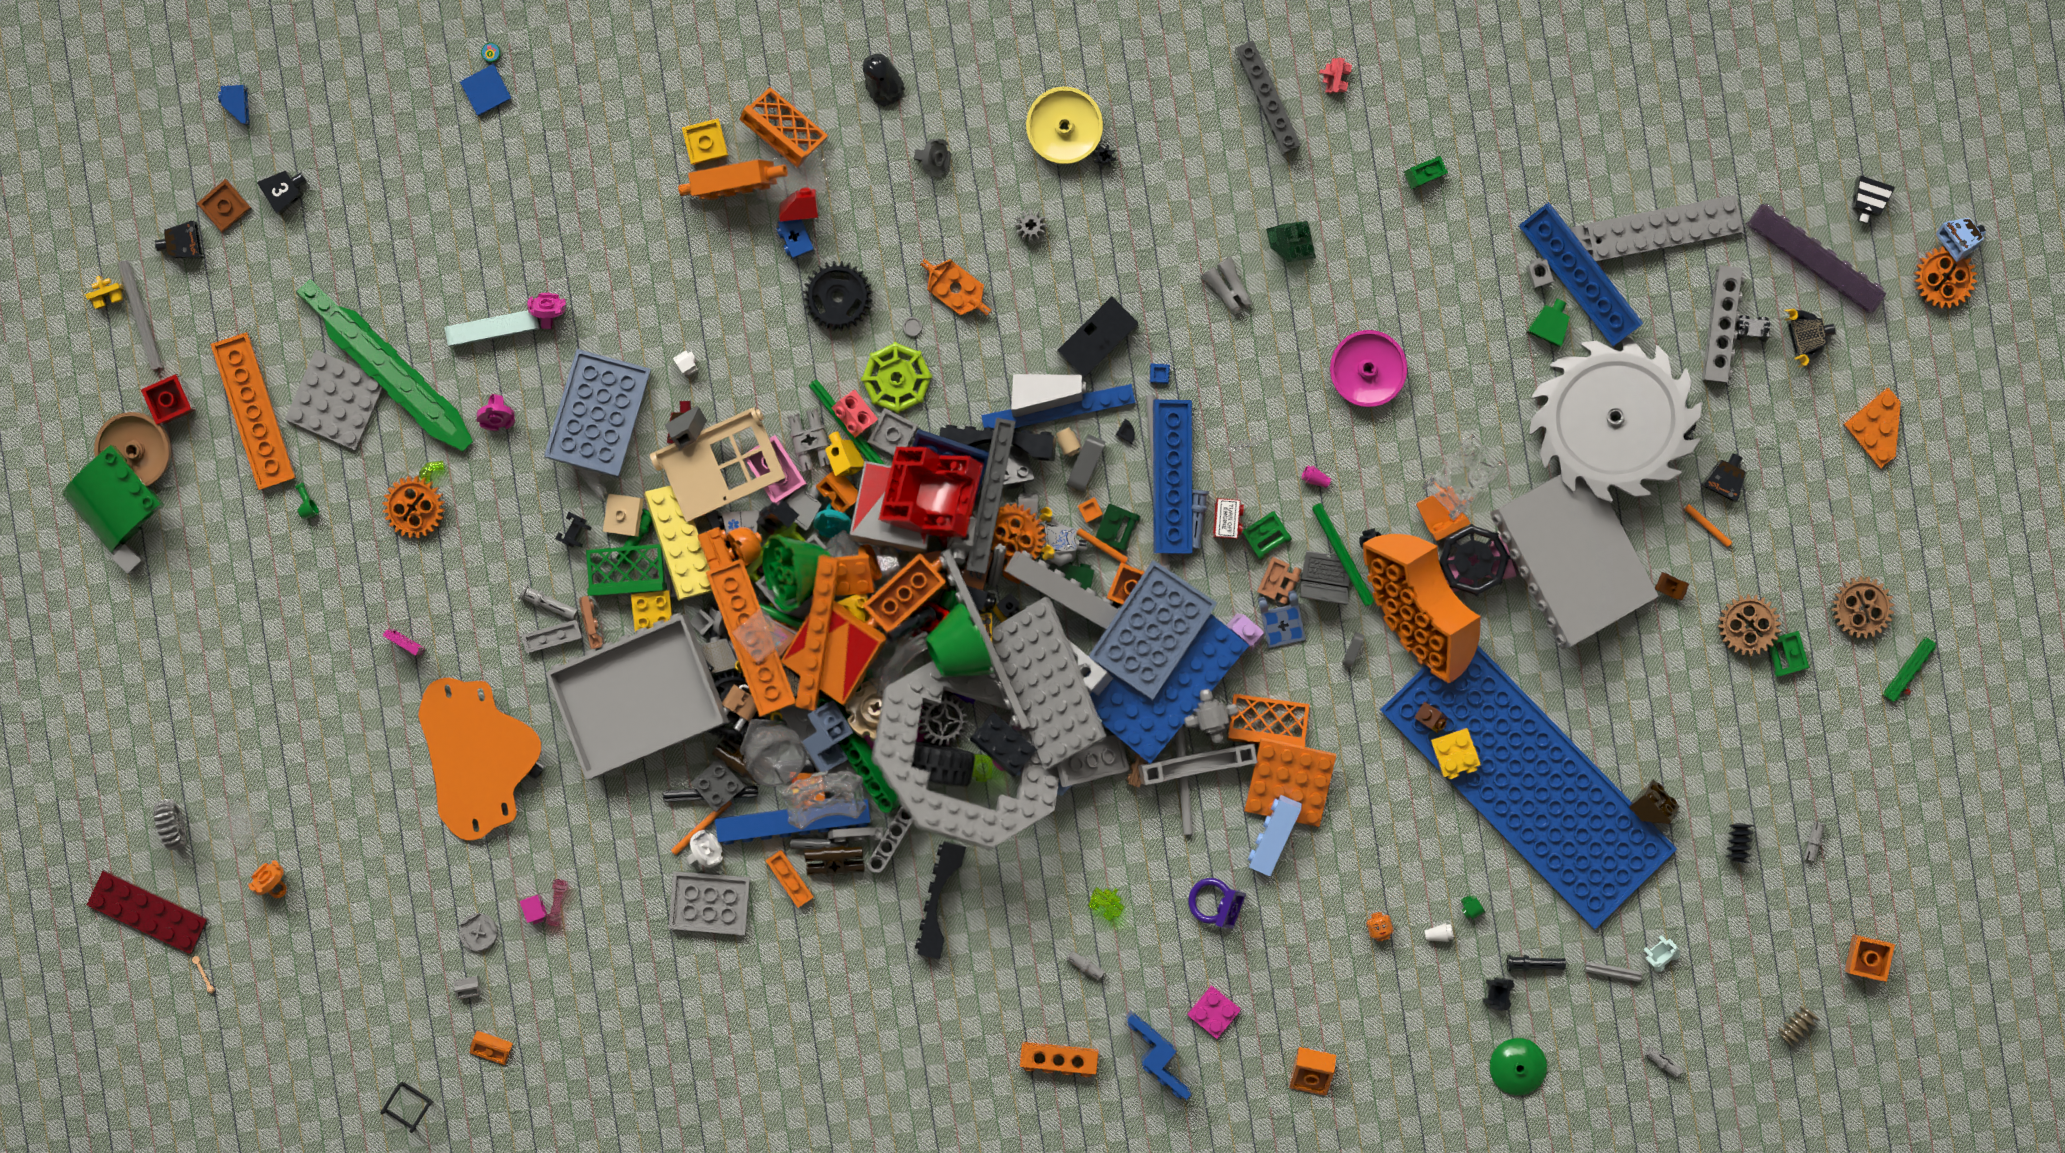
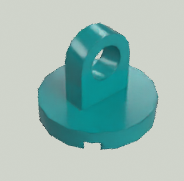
M830 503L826 510L816 514L814 528L819 530L818 533L830 539H840L841 536L845 535L846 537L850 534L851 519L845 512L831 510L834 508Z

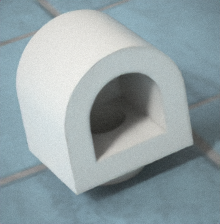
M685 350L673 358L683 375L688 374L690 376L698 371L695 365L697 359L692 351L688 353Z

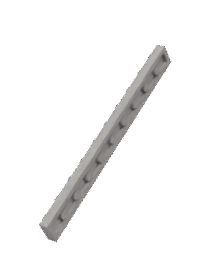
M945 550L940 553L939 561L942 567L946 568L949 573L947 578L950 585L956 588L957 593H955L957 601L967 608L971 614L969 619L974 626L977 625L993 663L990 671L994 670L993 674L997 678L995 684L999 692L1002 691L1005 696L1003 701L1006 708L1012 711L1013 716H1011L1015 727H1019V729L1029 727L1030 725L950 550Z

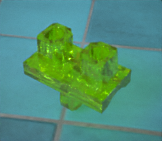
M1096 887L1088 904L1091 909L1096 911L1100 905L1106 908L1103 916L1108 921H1112L1116 916L1119 917L1125 907L1119 903L1121 898L1116 895L1118 892L1116 887L1113 891L1107 888L1103 891Z

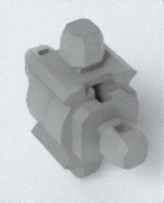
M1209 689L1201 690L1200 698L1203 702L1197 704V709H1193L1195 716L1190 715L1184 719L1185 725L1188 728L1198 725V728L1204 730V732L1211 733L1210 737L1214 743L1221 742L1223 736L1219 730L1224 729V724L1229 723L1228 715L1231 717L1238 713L1237 705L1230 704L1225 707L1224 703L1218 702L1217 699H1211L1213 696Z

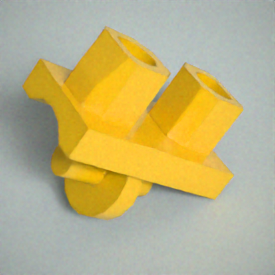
M100 275L96 277L97 283L91 284L93 290L100 289L85 294L87 300L91 301L94 308L98 310L106 306L103 297L107 295L110 296L112 303L123 301L121 290H124V288L118 282L106 287V285L112 283L111 279L104 280Z

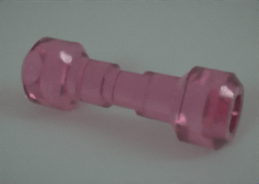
M553 880L554 900L551 911L546 917L547 925H561L560 904L563 899V893L567 891L568 882L566 880Z

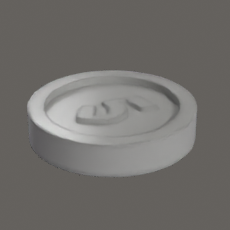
M909 317L903 323V330L909 336H916L922 330V323L916 317Z

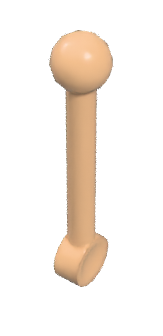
M193 957L192 962L197 965L207 985V992L213 993L214 987L210 985L200 964V957Z

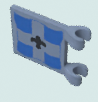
M1295 590L1288 592L1290 605L1268 610L1266 598L1258 599L1268 648L1306 640Z

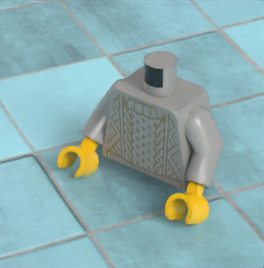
M714 630L707 631L710 642L701 644V650L704 658L714 667L710 674L734 668L741 673V665L731 639H721L720 635Z

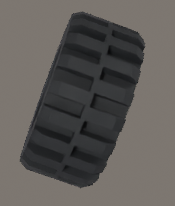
M915 741L911 767L929 772L928 782L965 787L971 783L975 756L974 753L963 749Z

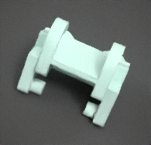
M1662 935L1658 937L1661 942L1649 950L1647 947L1643 949L1648 955L1646 960L1656 972L1663 971L1665 965L1671 960L1678 959L1681 953L1671 939L1666 940Z

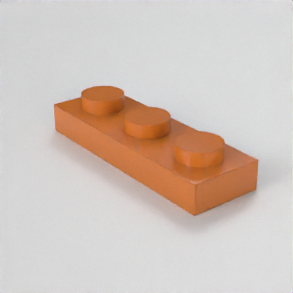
M782 849L765 860L797 908L814 897Z

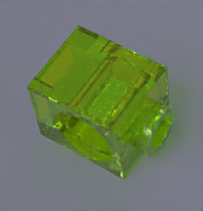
M975 753L972 777H975L976 781L987 782V779L992 777V759L988 755ZM978 764H987L988 771L983 774L978 772Z

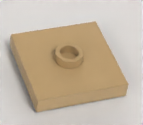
M608 494L603 532L638 537L644 499Z

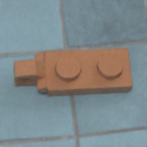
M588 596L580 597L578 600L590 649L602 647V637L596 633L598 623L597 619L592 616V610H594L593 601Z

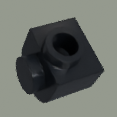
M1011 593L996 604L1005 616L1009 614L1012 617L1020 610L1018 608L1020 603Z

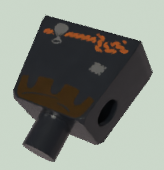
M189 221L165 229V239L155 240L156 251L167 250V255L170 258H203L198 224L195 221Z
M1732 453L1728 462L1719 460L1701 486L1736 502L1746 475V471L1738 468L1743 458Z

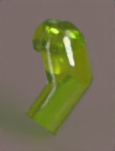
M444 461L427 462L419 471L420 479L426 478V482H428L433 471L445 470Z

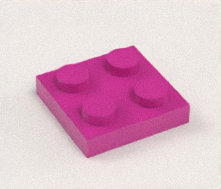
M1210 985L1187 1015L1217 1039L1240 1012L1241 1008L1213 985Z

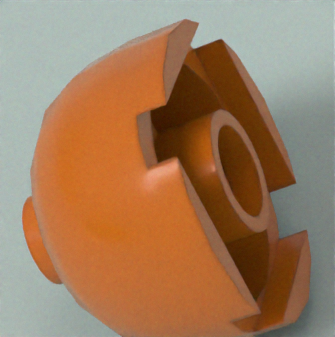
M739 527L728 532L729 544L733 552L736 551L738 554L737 559L743 560L744 566L758 559L761 554L760 543L763 542L758 532L754 533L747 527Z

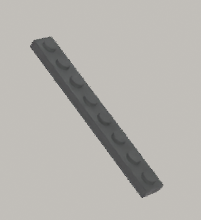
M996 418L975 524L973 546L970 550L967 570L985 574L987 571L1016 421Z

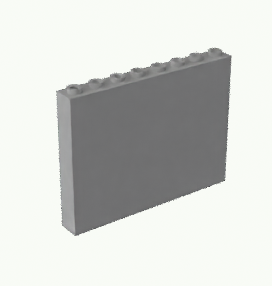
M1561 473L1490 512L1492 522L1497 526L1501 539L1506 543L1511 558L1515 560L1520 575L1525 579L1529 592L1534 596L1538 609L1543 613L1547 626L1552 630L1555 641L1562 650L1573 646L1659 596L1610 502L1597 498L1582 478L1576 479L1575 492H1573L1563 483Z
M674 614L670 616L671 620L664 622V620L655 622L650 629L646 627L636 631V635L631 637L630 635L622 636L617 643H606L598 651L595 649L589 650L584 653V657L579 658L576 656L567 660V664H556L550 667V671L546 672L586 780L595 779L729 723L688 615Z

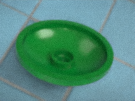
M1511 1038L1499 1044L1493 1051L1489 1070L1492 1080L1502 1091L1511 1095L1521 1096L1535 1091L1543 1083L1547 1073V1061L1541 1048L1534 1042L1525 1038ZM1518 1065L1523 1066V1070L1520 1072L1517 1071Z

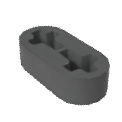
M1355 631L1344 656L1343 666L1350 669L1353 666L1364 639L1363 634Z

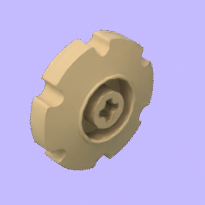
M870 680L862 683L861 690L856 692L851 701L846 703V712L851 715L847 719L851 729L862 738L865 735H870L871 741H875L883 693L887 687L884 686L882 680Z

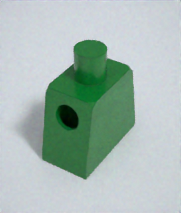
M1556 298L1553 307L1543 306L1526 332L1557 347H1561L1570 319L1569 315L1563 313L1567 303Z

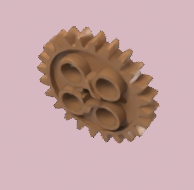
M1858 576L1856 582L1854 578H1850L1851 584L1844 581L1845 588L1838 587L1840 594H1833L1837 601H1831V603L1836 605L1831 611H1836L1837 614L1832 618L1839 619L1836 625H1843L1841 631L1849 629V636L1855 632V638H1859L1861 633L1863 638H1867L1868 633L1871 637H1874L1875 631L1882 633L1881 626L1884 628L1888 627L1885 621H1892L1888 615L1894 614V611L1889 610L1890 607L1895 605L1889 603L1893 596L1886 595L1889 589H1882L1884 583L1877 585L1878 579H1873L1870 582V577H1866L1863 581L1862 576ZM1866 590L1872 592L1870 600H1867L1864 596ZM1856 591L1859 592L1860 600H1859L1858 596L1856 595ZM1849 596L1854 598V604L1851 607L1846 603ZM1862 604H1866L1864 611L1859 610V607H1861ZM1873 608H1877L1879 611L1877 618L1871 616ZM1856 614L1861 617V622L1858 625L1853 622V617Z
M1747 594V598L1744 600L1740 595L1738 602L1734 598L1732 599V606L1726 604L1728 611H1721L1725 617H1719L1723 624L1718 625V628L1724 629V631L1720 632L1719 635L1726 636L1723 643L1730 642L1728 649L1734 646V653L1742 650V656H1744L1747 651L1750 657H1752L1753 651H1756L1759 656L1760 649L1767 652V645L1770 647L1774 646L1771 640L1778 641V637L1775 634L1781 633V630L1776 627L1781 626V622H1776V620L1780 618V615H1774L1777 608L1770 609L1772 602L1770 601L1765 604V597L1759 601L1757 595L1754 596V599H1751L1750 595ZM1751 607L1755 613L1749 617L1743 611L1745 608ZM1739 613L1748 623L1754 622L1753 627L1762 633L1763 637L1757 635L1752 628L1746 629V623L1738 618L1736 614ZM1766 620L1769 623V627L1767 629L1759 628V621ZM1738 621L1742 627L1735 631L1730 625L1732 622ZM1753 634L1756 637V641L1751 644L1745 641L1746 635Z

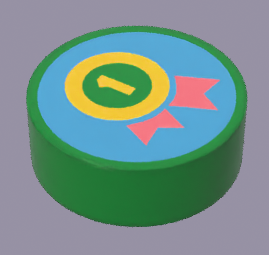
M490 42L482 47L481 55L487 62H496L501 56V50L498 45Z

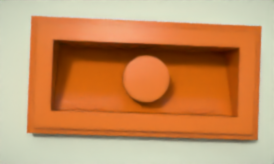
M476 1031L469 1053L506 1065L513 1043Z

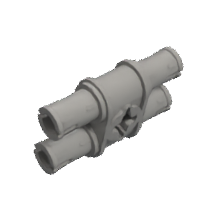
M818 408L806 411L810 428L807 431L803 430L799 413L794 414V418L793 415L787 416L792 431L790 437H792L796 451L794 453L799 457L802 472L814 469L809 454L813 449L817 450L820 467L826 466L824 458L827 465H831L825 451L830 443L827 441L824 430L825 426L821 424ZM808 435L817 438L812 441V445L803 442L808 439Z

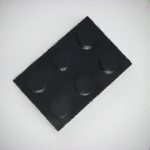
M994 712L969 739L1012 777L1019 772L1037 751V748Z

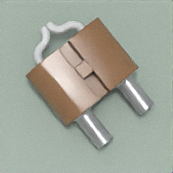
M733 685L722 702L726 715L732 710L740 716L734 727L738 731L741 730L746 721L750 722L757 712L752 695L742 690L743 687L749 689L747 685H741L740 687Z

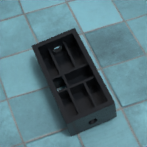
M1111 296L1057 352L1085 378L1139 323ZM1092 323L1097 329L1089 336L1084 330Z

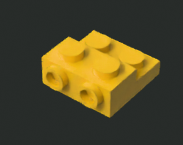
M1468 728L1431 740L1443 777L1448 776V779L1459 776L1458 772L1466 770L1467 773L1478 770L1477 766L1481 765Z

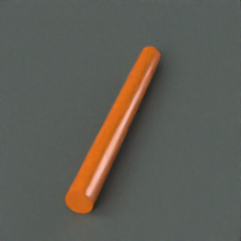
M729 800L718 811L710 813L671 851L677 855L690 843L691 837L696 832L707 828L732 805V802Z

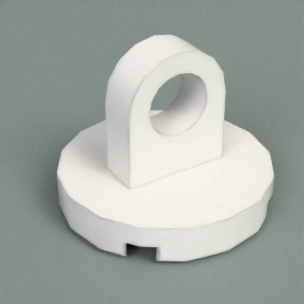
M701 830L691 837L690 846L692 854L685 858L689 865L698 860L705 867L711 868L722 861V846L713 834H708L705 830Z

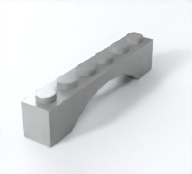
M1248 743L1152 762L1151 764L1138 765L1141 784L1149 785L1198 773L1257 763L1254 744Z

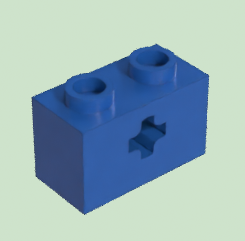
M802 219L778 222L779 227L776 229L780 239L784 237L786 241L784 249L787 256L791 255L795 259L815 251ZM795 232L796 235L799 234V236L797 237L798 241L794 242L793 239H789L792 237L791 233Z

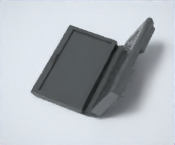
M1306 550L1301 577L1300 598L1348 605L1350 578L1338 556Z

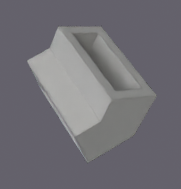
M479 975L453 981L457 1000L481 995Z

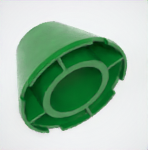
M962 603L957 604L925 639L931 658L942 677L991 675L994 673V670L990 671L993 663L987 646L977 625L974 626L969 619L971 614Z

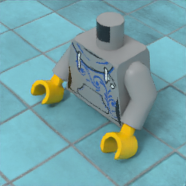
M1044 507L1040 510L1042 514L1039 516V519H1042V522L1046 520L1045 528L1043 529V533H1046V536L1042 538L1046 543L1041 549V552H1043V562L1062 566L1074 561L1076 551H1086L1087 541L1076 540L1074 528L1067 527L1058 522L1052 516V511L1049 507Z

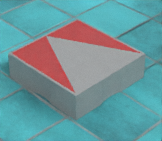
M865 461L850 530V540L873 545H888L899 550L926 555L929 534L906 530L878 520L891 466Z

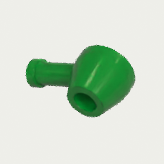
M304 483L296 485L295 488L298 490L303 501L297 509L300 517L307 519L319 515V509L316 503L309 497Z

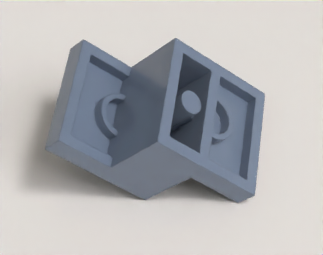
M834 700L808 714L817 732L802 741L822 774L848 759L838 742L853 733Z

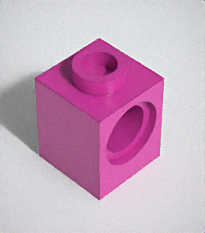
M540 894L519 901L527 923L532 922L534 925L544 921L543 917L547 916V912Z

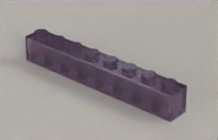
M1769 204L1758 205L1745 223L1747 226L1866 312L1872 313L1875 311L1887 294L1883 291L1884 288L1880 284L1867 280L1868 276L1861 271L1856 272L1852 269L1853 265L1851 263L1838 259L1836 257L1837 254L1829 248L1826 250L1821 246L1822 243L1814 237L1809 238L1805 235L1806 231L1801 227L1796 226L1795 228L1790 224L1791 221L1787 217L1777 215L1774 212L1775 209Z

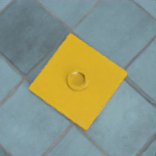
M719 118L682 127L691 165L729 156Z

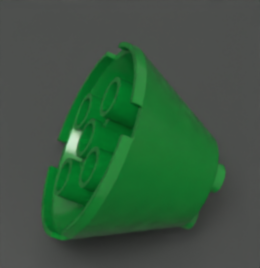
M773 535L767 539L769 541L768 545L763 548L764 577L768 590H772L776 597L774 599L776 605L781 610L790 612L797 609L814 594L819 556L831 557V554L828 550L825 551L818 545L780 535Z

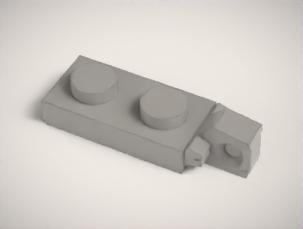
M882 827L839 829L829 831L828 839H834L835 842H845L846 838H853V841L865 840V837L872 841L883 838Z

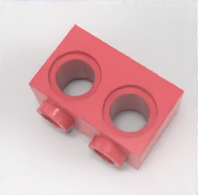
M855 389L832 407L836 416L840 418L847 427V430L855 438L878 420Z

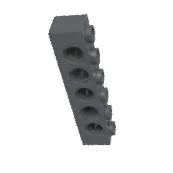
M1254 40L1236 47L1235 53L1281 154L1284 155L1301 146L1300 141Z

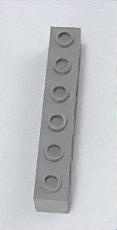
M1723 265L1716 267L1702 381L1728 383V379L1731 380L1732 368H1730V362L1734 360L1735 349H1732L1733 341L1737 339L1735 323H1738L1740 311H1737L1738 303H1741L1742 300L1740 284L1743 285L1745 278L1742 268ZM1727 281L1733 285L1731 292L1727 291L1724 287ZM1724 300L1728 301L1731 305L1729 311L1724 310L1722 307ZM1722 319L1728 322V328L1726 330H1723L1720 327V321ZM1719 338L1726 342L1724 349L1719 348L1717 345ZM1717 357L1723 360V366L1721 368H1718L1715 365V359Z
M1067 639L1075 660H1078L1077 666L1088 693L1091 694L1093 691L1099 695L1113 677ZM1091 671L1090 675L1085 677L1086 673Z

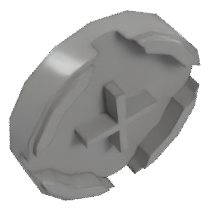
M484 913L468 915L459 927L461 943L466 948L474 951L488 949L497 938L495 921Z

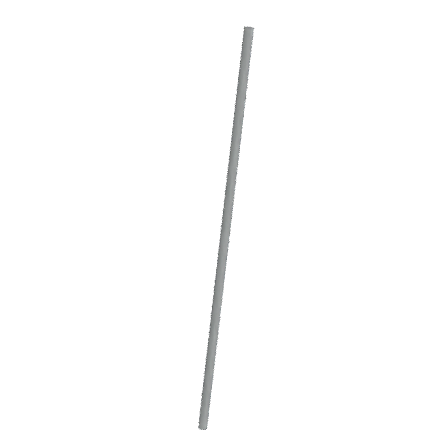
M1146 395L1153 474V400L1156 397L1155 395ZM1159 553L1160 565L1170 571L1169 554ZM1184 724L1175 734L1177 758L1186 756ZM1188 776L1179 778L1183 834L1189 835L1193 834L1189 781Z

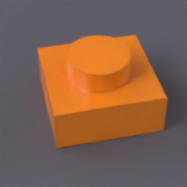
M1095 497L1078 505L1086 523L1103 515Z

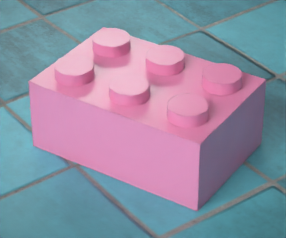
M774 435L770 438V441L786 478L765 487L764 490L771 501L777 503L801 487H804L807 483L778 437ZM758 445V446H756L755 448H753V449L750 450V451H753V450L759 448L760 446ZM762 451L745 458L757 478L770 472Z

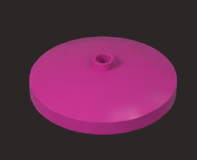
M1375 330L1358 331L1344 338L1335 348L1330 361V376L1336 391L1348 402L1361 407H1375L1393 399L1403 387L1407 375L1406 357L1400 345L1389 335ZM1365 366L1371 368L1369 373L1364 371Z

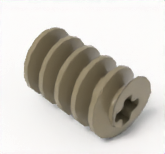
M1799 1006L1801 1013L1795 1011L1794 1015L1796 1018H1788L1791 1024L1783 1023L1785 1030L1778 1028L1780 1036L1792 1048H1794L1792 1041L1799 1043L1797 1036L1805 1037L1803 1030L1810 1032L1808 1025L1816 1026L1813 1021L1814 1019L1820 1021L1807 1007Z

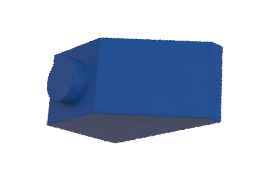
M245 85L220 86L221 91H218L219 103L242 124L250 125L247 87Z

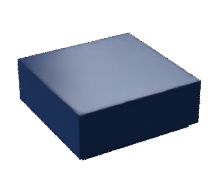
M1151 363L1149 383L1169 384L1170 364Z

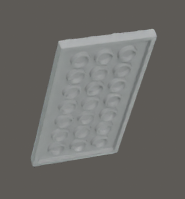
M1050 597L1042 598L992 628L993 643L1030 725L1027 728L1034 746L1037 748V753L1044 770L1055 767L1106 738Z

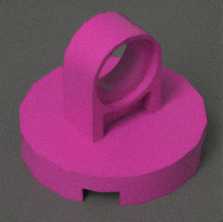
M540 293L537 298L533 299L532 296L528 299L527 308L531 315L541 318V329H552L553 318L565 312L566 302L564 298L559 299L558 294Z
M492 393L489 397L488 405L478 409L476 421L479 422V426L483 429L499 431V427L505 426V429H508L514 425L515 413L510 407L504 405L503 396Z

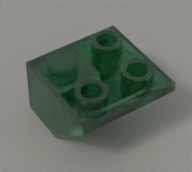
M1308 221L1286 223L1266 229L1270 248L1287 262L1316 258Z

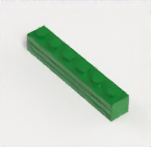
M1924 637L1882 695L1891 702L1897 701L1900 698V693L1907 689L1908 682L1914 679V674L1921 670L1922 663L1928 660V655L1935 651L1936 643L1928 637Z

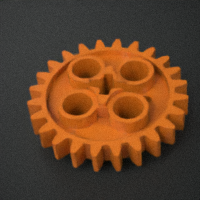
M1944 246L1939 248V252L1936 248L1932 249V254L1926 252L1927 259L1920 258L1923 264H1917L1916 267L1920 270L1913 273L1918 276V279L1913 282L1919 283L1915 290H1922L1919 297L1926 296L1925 303L1932 300L1931 306L1933 307L1938 303L1940 309L1943 308L1944 304L1947 309L1951 308V303L1955 307L1959 306L1958 300L1961 303L1966 302L1964 296L1971 297L1968 291L1975 290L1971 284L1977 282V280L1972 279V276L1977 275V272L1971 271L1975 265L1968 264L1971 258L1966 260L1963 258L1956 262L1949 251H1945ZM1941 259L1947 261L1946 269L1940 266ZM1953 264H1956L1954 270L1948 274V280L1942 282L1938 290L1935 291L1934 288L1944 279L1943 275L1950 271ZM1956 271H1960L1962 273L1963 277L1961 281H1958L1955 278ZM1929 274L1935 276L1936 281L1934 284L1928 281ZM1944 286L1950 288L1951 293L1949 296L1943 293Z
M407 476V482L404 478L399 479L400 484L398 482L393 483L395 489L392 487L388 488L391 494L384 495L388 501L382 503L387 506V509L383 510V512L389 514L385 520L391 519L392 522L389 524V527L395 525V532L401 529V536H404L407 532L409 538H412L414 533L419 538L421 537V532L426 536L428 535V530L433 532L435 530L434 526L438 527L440 525L437 519L442 520L444 518L440 513L446 509L441 508L440 505L444 504L445 501L439 500L443 494L436 493L439 487L432 488L433 481L426 484V478L419 481V476H415L414 480H412L411 476ZM409 489H413L415 491V498H411L408 495ZM421 493H424L423 498H422V499L417 503V505L415 506L416 510L412 511V512L409 514L407 520L405 521V520H404L405 515H406V514L412 509V507H413L411 504L417 502V500L419 499ZM424 500L431 503L430 510L424 508ZM398 504H402L404 506V513L398 512ZM413 515H416V516L419 517V519H420V524H419V525H416V524L413 523V521H412Z
M1016 503L1011 505V507L1007 504L1004 508L1001 506L998 510L991 550H994L998 544L1005 546L1004 559L1007 558L1008 563L1016 551L1022 553L1023 550L1033 555L1032 560H1034V558L1040 555L1042 546L1046 543L1042 539L1046 536V533L1041 532L1045 526H1039L1042 519L1036 520L1037 513L1031 515V508L1025 511L1023 504L1018 508ZM1026 535L1030 538L1031 542L1026 539Z

